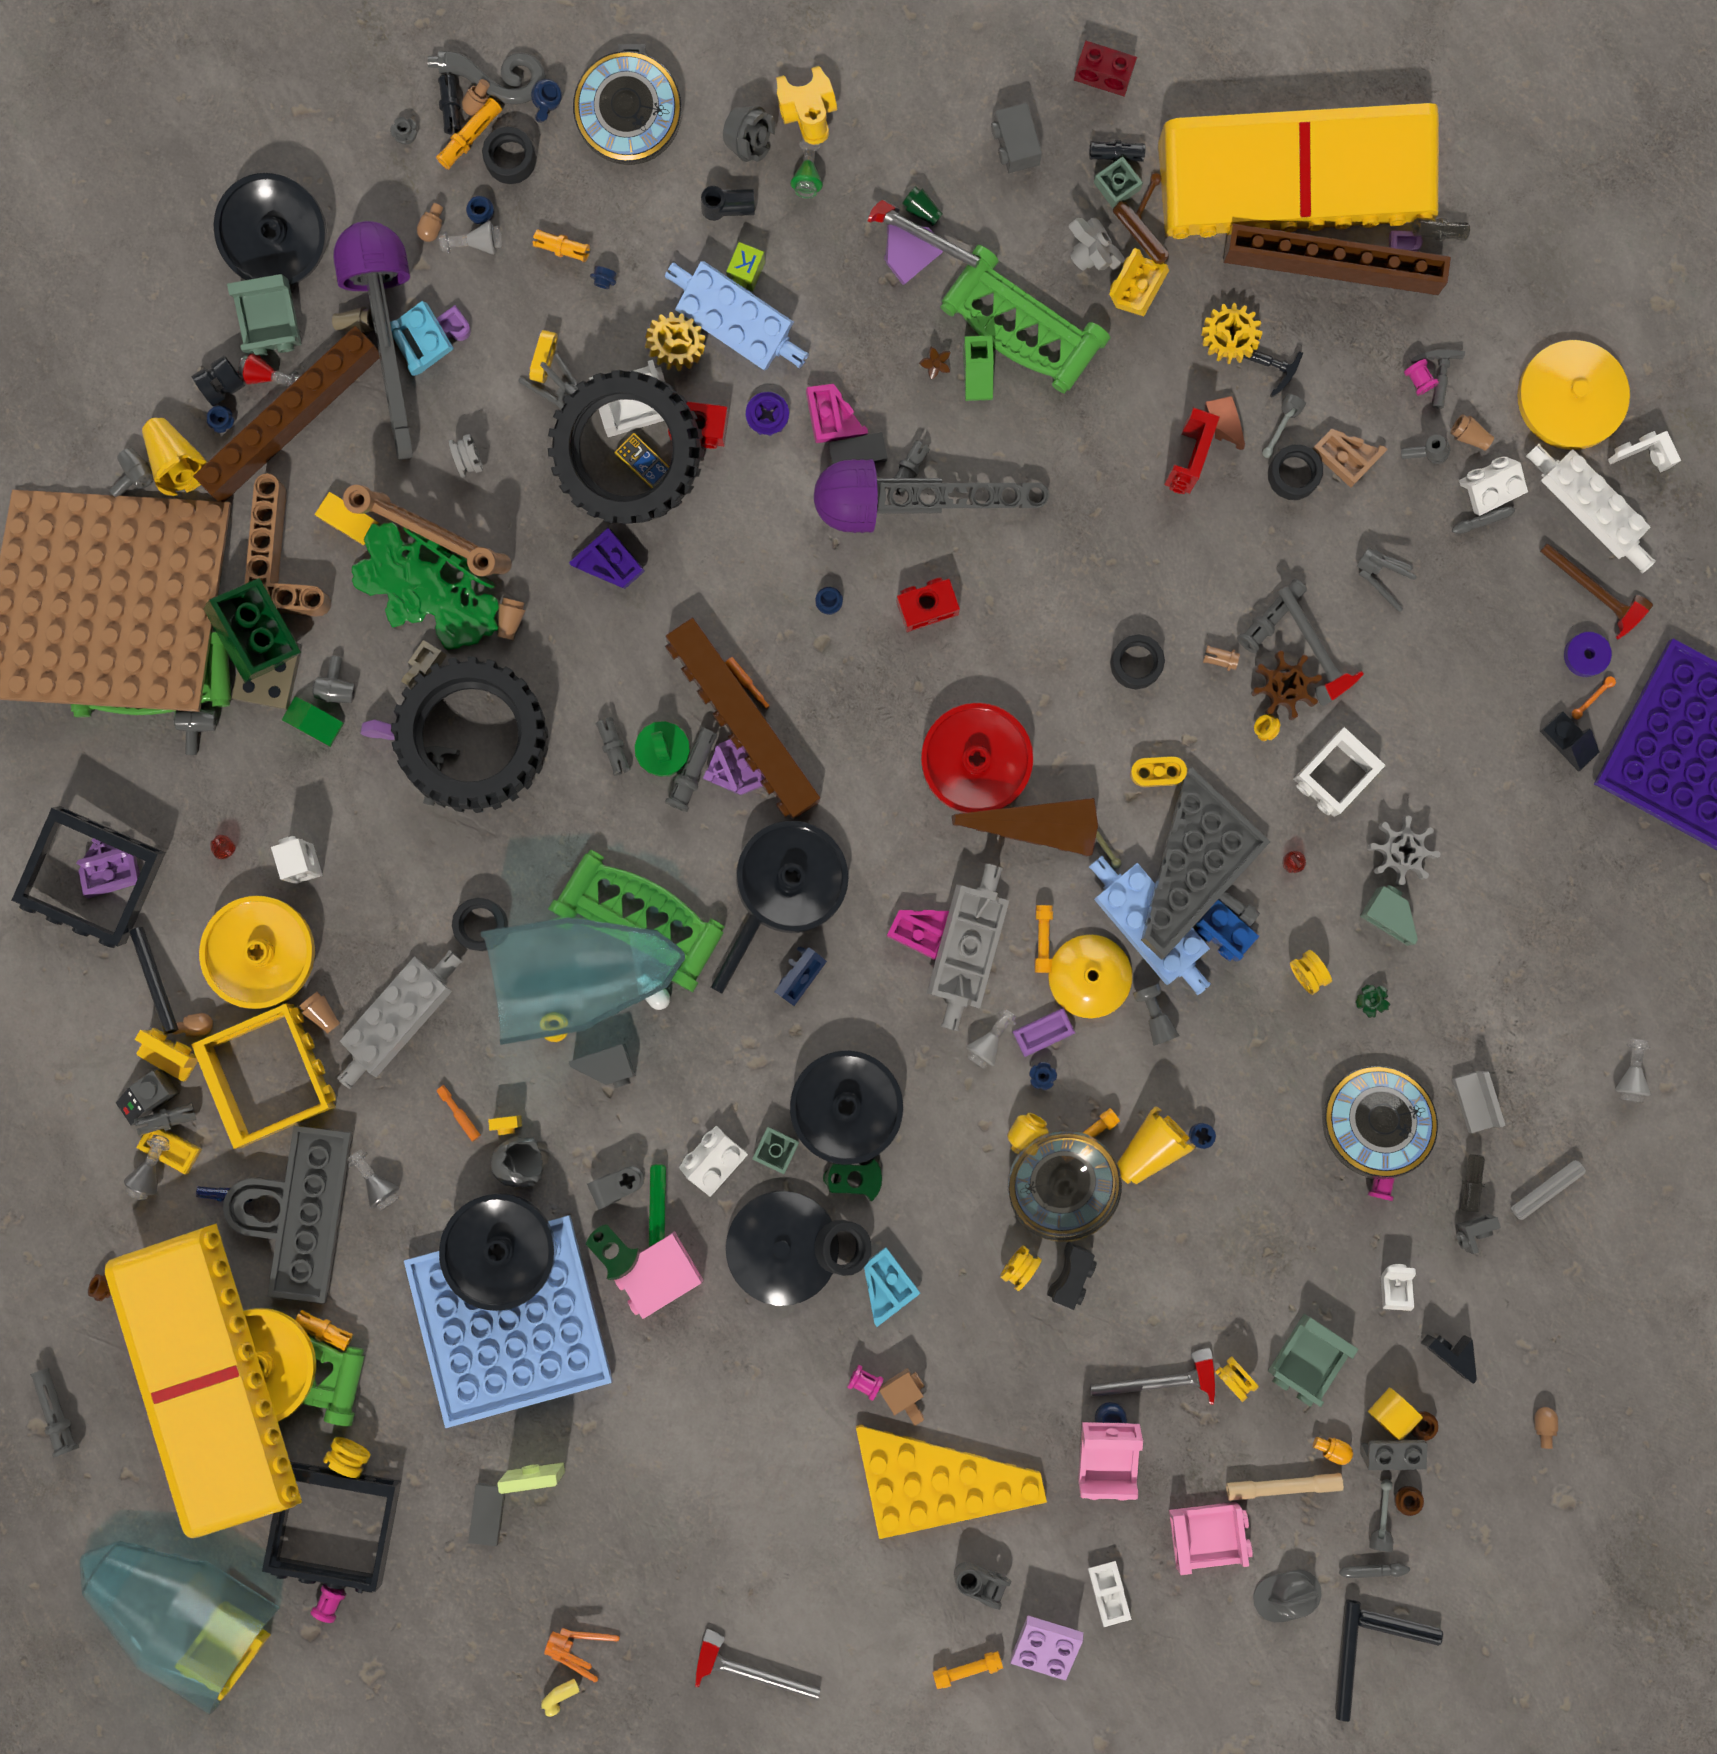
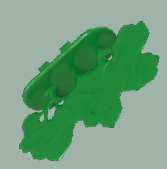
M393 522L384 523L380 526L377 524L371 525L363 539L371 558L363 559L352 566V574L354 576L352 583L356 589L369 596L376 594L388 595L389 600L385 613L392 628L403 625L405 621L411 623L422 622L426 614H432L435 616L436 634L446 650L457 649L462 645L471 646L478 644L483 635L491 636L494 631L498 630L494 619L499 609L497 599L493 595L488 594L477 596L472 589L471 581L475 580L489 588H494L496 585L486 576L473 574L468 567L467 558L452 554L451 550L403 527L404 531L415 539L414 543L405 544L400 539L398 528ZM422 544L440 556L437 563L421 561L419 559L420 546ZM409 550V554L406 557H402V552ZM446 561L464 573L461 582L449 584L441 578L440 570ZM459 587L457 593L451 592V589ZM463 588H466L464 593L469 594L467 606L463 605L460 599ZM473 598L478 600L476 606H473Z

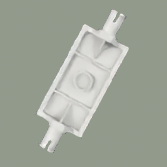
M1540 444L1526 455L1543 472L1541 475L1543 479L1541 481L1618 559L1626 556L1641 573H1644L1656 562L1639 545V539L1648 531L1650 526L1641 515L1637 514L1625 502L1621 495L1617 494L1606 483L1602 476L1598 475L1587 464L1582 456L1572 449L1561 461H1555Z

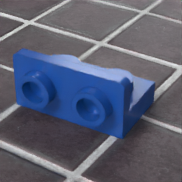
M1219 900L1195 924L1198 928L1197 934L1208 943L1212 940L1219 947L1218 953L1228 961L1232 959L1235 962L1240 961L1244 957L1243 954L1259 938V935Z

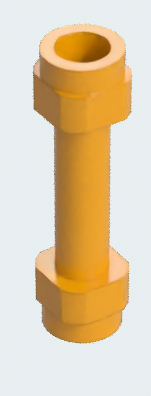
M1036 905L1035 920H1038V958H1035V973H1052V959H1049L1050 920H1053V906Z
M1109 1108L1098 1116L1100 1119L1082 1133L1095 1138L1106 1128L1111 1130L1120 1120L1113 1110ZM1060 1154L1066 1162L1075 1157L1072 1155Z
M999 1652L984 1654V1659L947 1670L945 1666L933 1671L937 1690L951 1687V1682L987 1670L992 1674L1003 1669Z

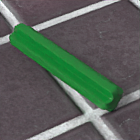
M653 1164L650 1167L649 1247L665 1238L666 1166L663 1164Z

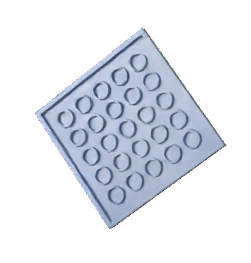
M571 1215L548 1221L556 1244V1257L552 1273L544 1287L533 1298L512 1309L500 1311L484 1310L474 1307L459 1298L449 1287L443 1276L439 1261V1251L404 1260L445 1428L613 1382Z

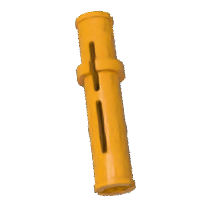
M489 97L486 103L473 115L457 134L454 133L450 137L451 141L436 156L438 162L449 170L463 153L467 154L470 150L469 146L487 128L492 120L501 113V106Z

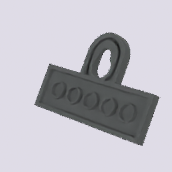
M294 1125L285 1181L249 1178L236 1183L226 1194L223 1212L227 1223L233 1230L247 1236L276 1239L268 1297L316 1303L327 1302L352 1132ZM262 1195L274 1196L280 1204L279 1216L272 1222L259 1221L255 1216L246 1213L244 1209L245 1202L252 1198L257 1199Z

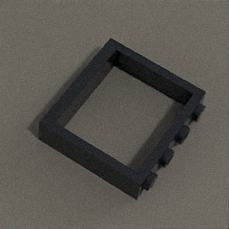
M62 806L52 807L11 901L20 904L19 908L26 912L36 913L37 911L46 915L45 919L57 925L64 923L73 927L72 931L86 937L92 935L99 938L98 942L100 944L115 948V946L118 947L127 943L130 936L129 931L134 927L166 852ZM59 824L145 861L115 932L29 895Z
M290 1461L297 1482L387 1497L373 1574L280 1557L289 1509L274 1513L272 1516L262 1572L271 1573L270 1575L277 1576L276 1579H286L288 1576L299 1578L298 1581L304 1584H314L317 1581L327 1583V1587L333 1589H343L345 1586L355 1588V1591L361 1594L363 1591L376 1592L383 1582L401 1481L361 1474L359 1478H351L337 1473L331 1468Z

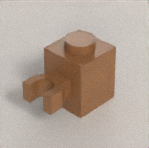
M906 1368L881 1385L879 1391L894 1416L905 1409L914 1426L924 1421V1416L915 1403L924 1397L921 1389L925 1387L917 1372L911 1374L909 1369Z

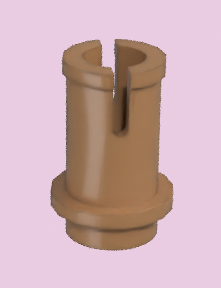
M1207 645L1205 653L1216 655V658L1205 655L1203 663L1225 667L1227 671H1230V669L1236 670L1240 654L1235 653L1234 649L1230 652Z

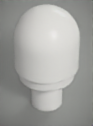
M647 973L638 979L645 989L642 992L644 998L652 1008L662 1010L669 1005L670 994L662 983L658 981L654 983Z

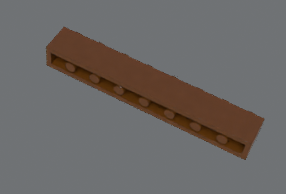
M1233 224L1227 236L1223 263L1439 295L1448 283L1451 257Z
M356 326L353 327L196 472L193 477L218 502H225L379 359V352L374 344Z
M692 617L665 636L668 643L665 649L673 660L676 658L680 660L683 665L680 669L689 682L694 680L699 689L696 692L705 705L710 703L714 708L715 712L712 715L720 727L726 725L731 733L728 738L737 750L739 748L743 749L747 755L744 761L752 772L758 770L764 779L760 783L768 795L773 793L779 801L776 803V806L784 817L789 815L792 820H795L820 802V796Z

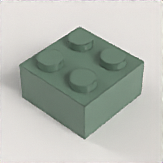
M1121 157L1098 173L1094 179V184L1112 208L1118 202H1125L1139 192L1143 185V182L1124 157Z
M768 1126L752 1159L785 1174L800 1141Z

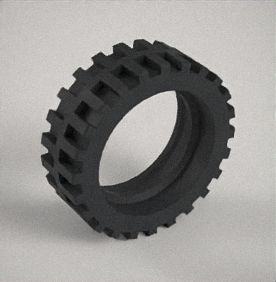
M611 370V373H598L593 375V379L587 382L581 381L577 384L576 387L578 389L573 394L567 393L562 399L565 402L562 409H556L553 417L557 421L554 429L549 428L548 437H553L552 448H548V457H553L555 467H551L553 476L559 477L562 483L559 487L562 492L568 493L573 500L571 502L577 508L582 507L588 511V515L604 519L605 522L632 524L648 522L666 515L672 508H677L682 503L683 497L686 494H690L694 488L692 486L695 477H699L701 472L699 468L700 458L704 457V449H701L700 439L703 438L702 430L697 427L695 420L698 418L695 412L691 411L686 404L688 401L673 390L674 388L668 383L635 371ZM635 400L650 406L663 418L671 434L673 454L667 473L655 487L639 495L621 496L604 490L592 480L582 461L580 443L587 421L599 408L613 401Z
M468 656L467 661L459 662L457 657L448 659L449 665L440 667L438 663L430 666L431 673L425 677L419 673L414 678L417 682L411 690L407 687L404 689L402 695L405 699L402 705L396 704L394 709L397 719L396 723H391V732L394 734L395 739L392 742V747L399 759L397 762L400 768L424 796L434 800L444 808L449 806L458 812H464V809L473 810L475 813H481L483 808L493 807L494 810L501 808V803L508 799H511L512 802L519 798L517 793L524 787L527 790L533 784L531 779L535 773L540 774L543 768L541 761L543 756L546 757L548 750L546 746L548 729L545 724V716L535 694L532 693L522 677L519 679L512 669L507 666L501 668L497 665L496 661L487 659L485 663L479 662L477 657ZM467 689L483 690L499 697L512 710L518 726L517 747L509 763L497 774L484 780L472 782L456 780L441 773L429 760L423 743L424 725L434 706L448 695Z

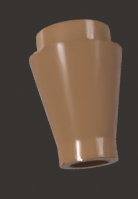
M1464 414L1455 421L1450 431V434L1454 435L1455 440L1478 447L1484 451L1490 447L1494 440V436L1489 434L1471 415L1468 417Z
M503 598L502 604H499L498 637L514 640L515 633L526 611L523 610L525 603Z
M315 992L300 1005V1008L303 1010L302 1014L317 1024L327 1034L340 1024L325 996L321 997L318 992Z

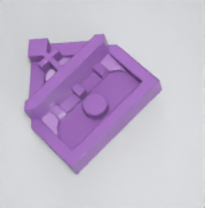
M887 225L888 235L884 260L902 285H904L943 251L896 226ZM922 227V228H924V229H926V230L932 232L929 227Z
M730 740L716 746L710 765L703 779L739 795L762 787L760 781L764 778L758 770L755 772L750 770L744 761L747 755L742 748L737 750Z
M94 838L91 840L94 843L83 859L78 860L76 863L81 866L79 875L83 896L86 898L133 886L140 875L135 856Z

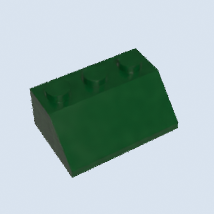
M260 578L209 599L203 608L244 683L274 670L301 653Z

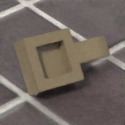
M423 640L408 661L412 668L403 676L401 682L412 689L417 683L414 678L419 673L425 677L432 672L430 666L436 663L440 666L447 655Z

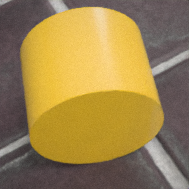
M1390 1387L1367 1411L1399 1441L1404 1440L1423 1419L1404 1398Z

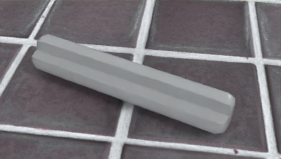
M1572 1161L1511 1207L1513 1214L1520 1220L1525 1219L1584 1175L1586 1172L1585 1168L1579 1161Z

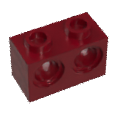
M1085 40L1077 64L1074 81L1125 97L1137 57Z

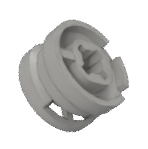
M471 434L464 435L463 439L457 441L458 444L453 439L449 440L454 462L462 478L466 477V471L469 473L483 471L479 453Z

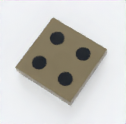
M297 655L274 670L244 683L237 671L232 699L287 710L290 705L300 656Z

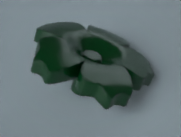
M1366 985L1362 988L1364 995H1358V999L1355 1001L1357 1008H1363V1012L1368 1018H1375L1377 1010L1380 1013L1389 1010L1390 1003L1385 1000L1388 998V990L1383 986L1376 988L1374 985Z

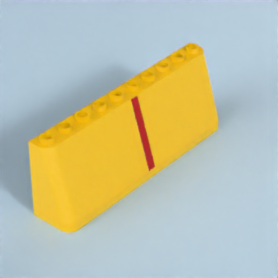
M1433 103L1175 118L1164 124L1158 141L1165 237L1173 236L1175 239H1184L1189 235H1200L1205 238L1221 233H1227L1228 235L1233 224L1281 230L1284 232H1294L1297 229L1308 228L1310 231H1319L1325 227H1335L1342 230L1356 225H1362L1364 228H1372L1379 224L1400 226L1406 222H1416L1419 225L1431 223L1438 216L1439 115L1438 106Z
M217 1223L109 1260L105 1266L106 1280L184 1534L189 1538L201 1537L292 1508L302 1503Z

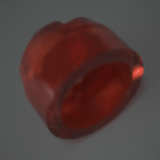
M217 835L210 842L211 851L217 859H226L235 852V844L227 835Z
M1291 851L1283 857L1282 864L1287 872L1295 874L1305 868L1306 858L1299 851ZM1292 855L1295 856V858L1301 864V867L1298 868L1297 864L1291 858Z

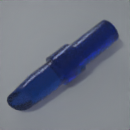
M198 1186L196 1197L224 1202L230 1188Z

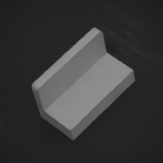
M1476 1071L1452 1078L1468 1133L1478 1132L1491 1127L1500 1128L1505 1126L1488 1071Z

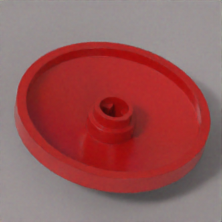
M986 703L963 704L941 715L929 729L921 753L922 772L934 796L944 805L955 811L970 813L1003 809L1011 804L1027 785L1033 767V749L1026 730L1009 712Z

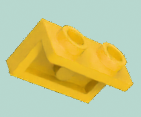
M1134 248L1130 256L1125 259L1123 269L1117 280H1114L1110 287L1109 295L1115 307L1145 316L1169 272L1167 264H1155L1153 260L1144 258L1140 249Z
M156 1028L140 1030L134 1039L141 1043L137 1056L180 1081H186L198 1062L196 1055L191 1053L192 1049L183 1043L176 1042L175 1044L166 1039L168 1035Z

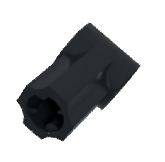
M708 186L701 194V211L703 216L708 220L716 221L723 216L755 215L754 189L722 190L718 186ZM709 201H717L720 204L717 206H710L707 203Z

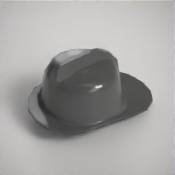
M1292 1570L1263 1579L1256 1586L1253 1595L1254 1606L1265 1620L1274 1623L1306 1617L1314 1612L1320 1603L1322 1596L1321 1586L1315 1576L1304 1570Z

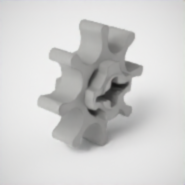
M1411 816L1402 818V829L1399 832L1393 831L1387 822L1379 824L1378 828L1386 835L1385 843L1383 845L1372 843L1367 846L1368 851L1377 850L1382 853L1384 858L1382 865L1375 868L1374 873L1380 874L1387 867L1393 868L1397 873L1396 886L1406 883L1405 874L1408 870L1415 871L1420 880L1428 878L1429 873L1422 868L1423 858L1435 859L1441 855L1439 851L1431 852L1424 846L1425 837L1432 834L1434 830L1429 827L1424 829L1420 835L1413 833L1410 828ZM1403 846L1404 850H1408V855L1404 856V853L1399 851V847Z

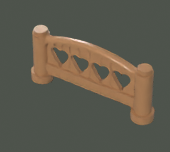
M352 485L344 492L343 502L350 512L357 514L377 513L467 558L470 571L477 576L506 574L511 569V559L506 554L495 553L489 548L479 547L457 534L391 503L388 495L371 491L368 487L362 485Z

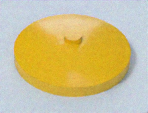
M1568 340L1546 347L1528 363L1519 381L1517 398L1524 422L1539 439L1557 448L1580 450L1601 443L1618 429L1628 411L1630 388L1622 366L1608 351L1590 342Z
M266 896L243 897L222 907L208 922L202 934L199 947L201 970L212 990L219 997L233 1005L252 1009L273 1007L292 998L309 978L315 958L314 938L306 920L289 904Z
M267 1308L244 1310L245 1318L278 1422L293 1413L304 1402L312 1388L316 1373L314 1347L303 1327L290 1316Z

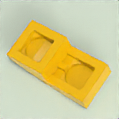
M331 492L327 494L314 514L362 546L365 544L363 539L371 525L379 523L366 514L350 512L345 507L343 500Z

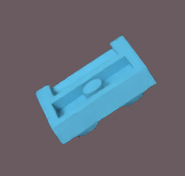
M424 301L418 303L399 319L390 322L392 337L408 362L407 368L412 376L422 373L454 349L429 305ZM406 328L409 329L424 355L420 359L417 358L402 332Z

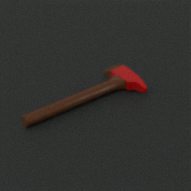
M1548 543L1540 550L1543 555L1613 610L1619 619V633L1615 637L1617 640L1629 633L1653 607L1652 602L1640 595L1634 596L1630 606L1621 603Z

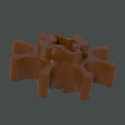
M1280 650L1274 656L1277 661V668L1275 670H1269L1263 664H1259L1255 668L1256 673H1260L1265 677L1266 685L1263 688H1254L1251 691V695L1266 694L1270 698L1271 705L1265 711V715L1270 716L1274 713L1277 705H1282L1288 709L1289 720H1294L1298 717L1295 709L1297 701H1304L1310 707L1318 703L1316 698L1308 695L1307 685L1310 683L1317 684L1322 680V676L1318 674L1314 677H1307L1303 674L1302 665L1308 660L1307 655H1302L1298 659L1297 665L1291 666L1285 662L1284 652ZM1292 677L1288 685L1289 689L1281 694L1284 687L1283 682Z

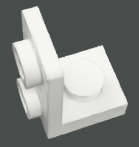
M1655 431L1639 438L1640 443L1633 446L1630 442L1625 443L1614 449L1615 454L1608 459L1609 463L1613 464L1649 448L1651 460L1660 472L1670 469L1681 461L1667 431L1656 435Z

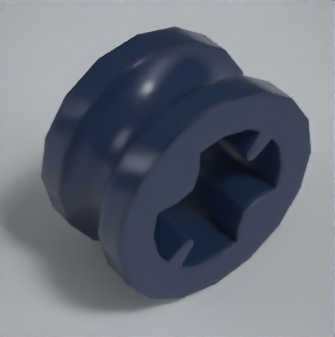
M1198 1123L1189 1130V1141L1191 1144L1194 1143L1195 1147L1206 1149L1214 1144L1216 1134L1210 1125ZM1201 1128H1205V1134L1209 1135L1208 1141L1203 1140V1144H1199V1138L1195 1136L1197 1130L1202 1131Z

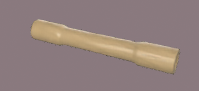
M1341 1473L1315 1475L1306 1478L1226 1483L1229 1501L1294 1493L1343 1491L1344 1488Z

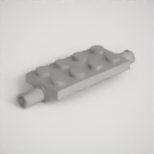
M985 864L980 888L971 889L962 885H956L927 994L944 998L948 1002L941 1027L959 1031L964 1007L971 1006L979 1009L981 1007L1009 900L998 897L996 892L1001 871L1003 870L1001 867L997 868L995 865Z
M449 950L434 969L432 967L429 969L420 959L414 956L345 1034L340 1042L353 1055L352 1062L337 1076V1079L345 1087L351 1089L366 1070L369 1074L377 1077L452 991L446 986L448 982L446 979L463 962L462 959H459L458 955Z

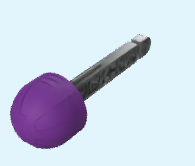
M373 221L358 222L345 229L336 241L333 258L338 286L345 290L368 291L398 460L412 458V446L384 289L399 286L410 279L407 254L401 239L388 227Z
M852 459L837 462L821 473L814 488V504L820 518L836 530L852 533H873L877 514L942 513V508H1015L1017 506L1019 508H1039L1044 506L1049 499V491L1041 483H1019V485L1016 483H942V478H877L875 464L872 459ZM885 487H889V490H888V493H887V499H888L889 505H885V501H886V491H885ZM966 487H970L968 495L969 505L966 504L968 498L957 499L956 504H953V499L948 498V493H952L953 488H956L957 493H968ZM981 487L985 488L989 493L987 502L983 504L978 503L975 499V492ZM1007 487L1012 488L1016 494L1015 500L1010 504L1002 499V492ZM1034 487L1039 488L1043 495L1041 501L1036 504L1029 499V492ZM897 488L905 489L908 494V498L903 504H898L893 499V493ZM925 488H931L935 493V499L930 504L922 502L920 497L922 490Z

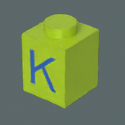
M738 242L726 271L727 277L743 288L754 291L765 264L764 252Z

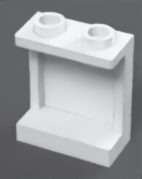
M653 360L647 361V367L634 370L635 372L650 375L665 382L661 367L655 368ZM617 400L599 408L608 437L664 421L653 408L635 400Z

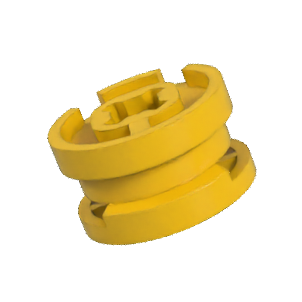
M1312 950L1303 953L1301 959H1294L1290 962V967L1295 977L1311 995L1318 992L1320 986H1327L1332 982L1328 969Z
M1022 1245L1008 1261L1000 1274V1278L1005 1282L1009 1280L1015 1285L1014 1289L1020 1291L1032 1278L1042 1259L1040 1257L1033 1259L1029 1249Z
M1231 1356L1226 1361L1227 1365L1223 1368L1219 1367L1215 1373L1218 1375L1221 1372L1219 1377L1244 1402L1248 1398L1247 1394L1250 1391L1255 1392L1259 1386ZM1236 1370H1238L1247 1380L1244 1381V1380L1238 1375V1373L1236 1372Z
M335 1437L331 1444L332 1450L328 1451L323 1459L324 1463L329 1461L328 1467L337 1473L351 1478H359L363 1471L362 1465L367 1463L371 1456L370 1452L352 1440Z

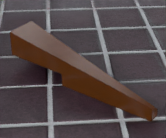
M1094 798L961 813L951 816L954 826L976 829V831L989 832L1009 839L1057 848L1064 852L1069 851L1082 854V856H1092L1098 829Z

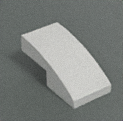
M1116 1561L1088 1568L1103 1627L1132 1620Z

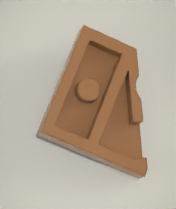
M1331 429L1313 447V450L1320 456L1321 461L1350 488L1388 449L1381 445L1376 448L1364 444L1363 439L1355 436H1346L1343 432Z

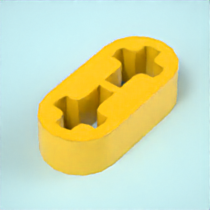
M542 330L530 367V380L540 383L546 382L548 374L540 364L545 362L551 368L557 347V333Z

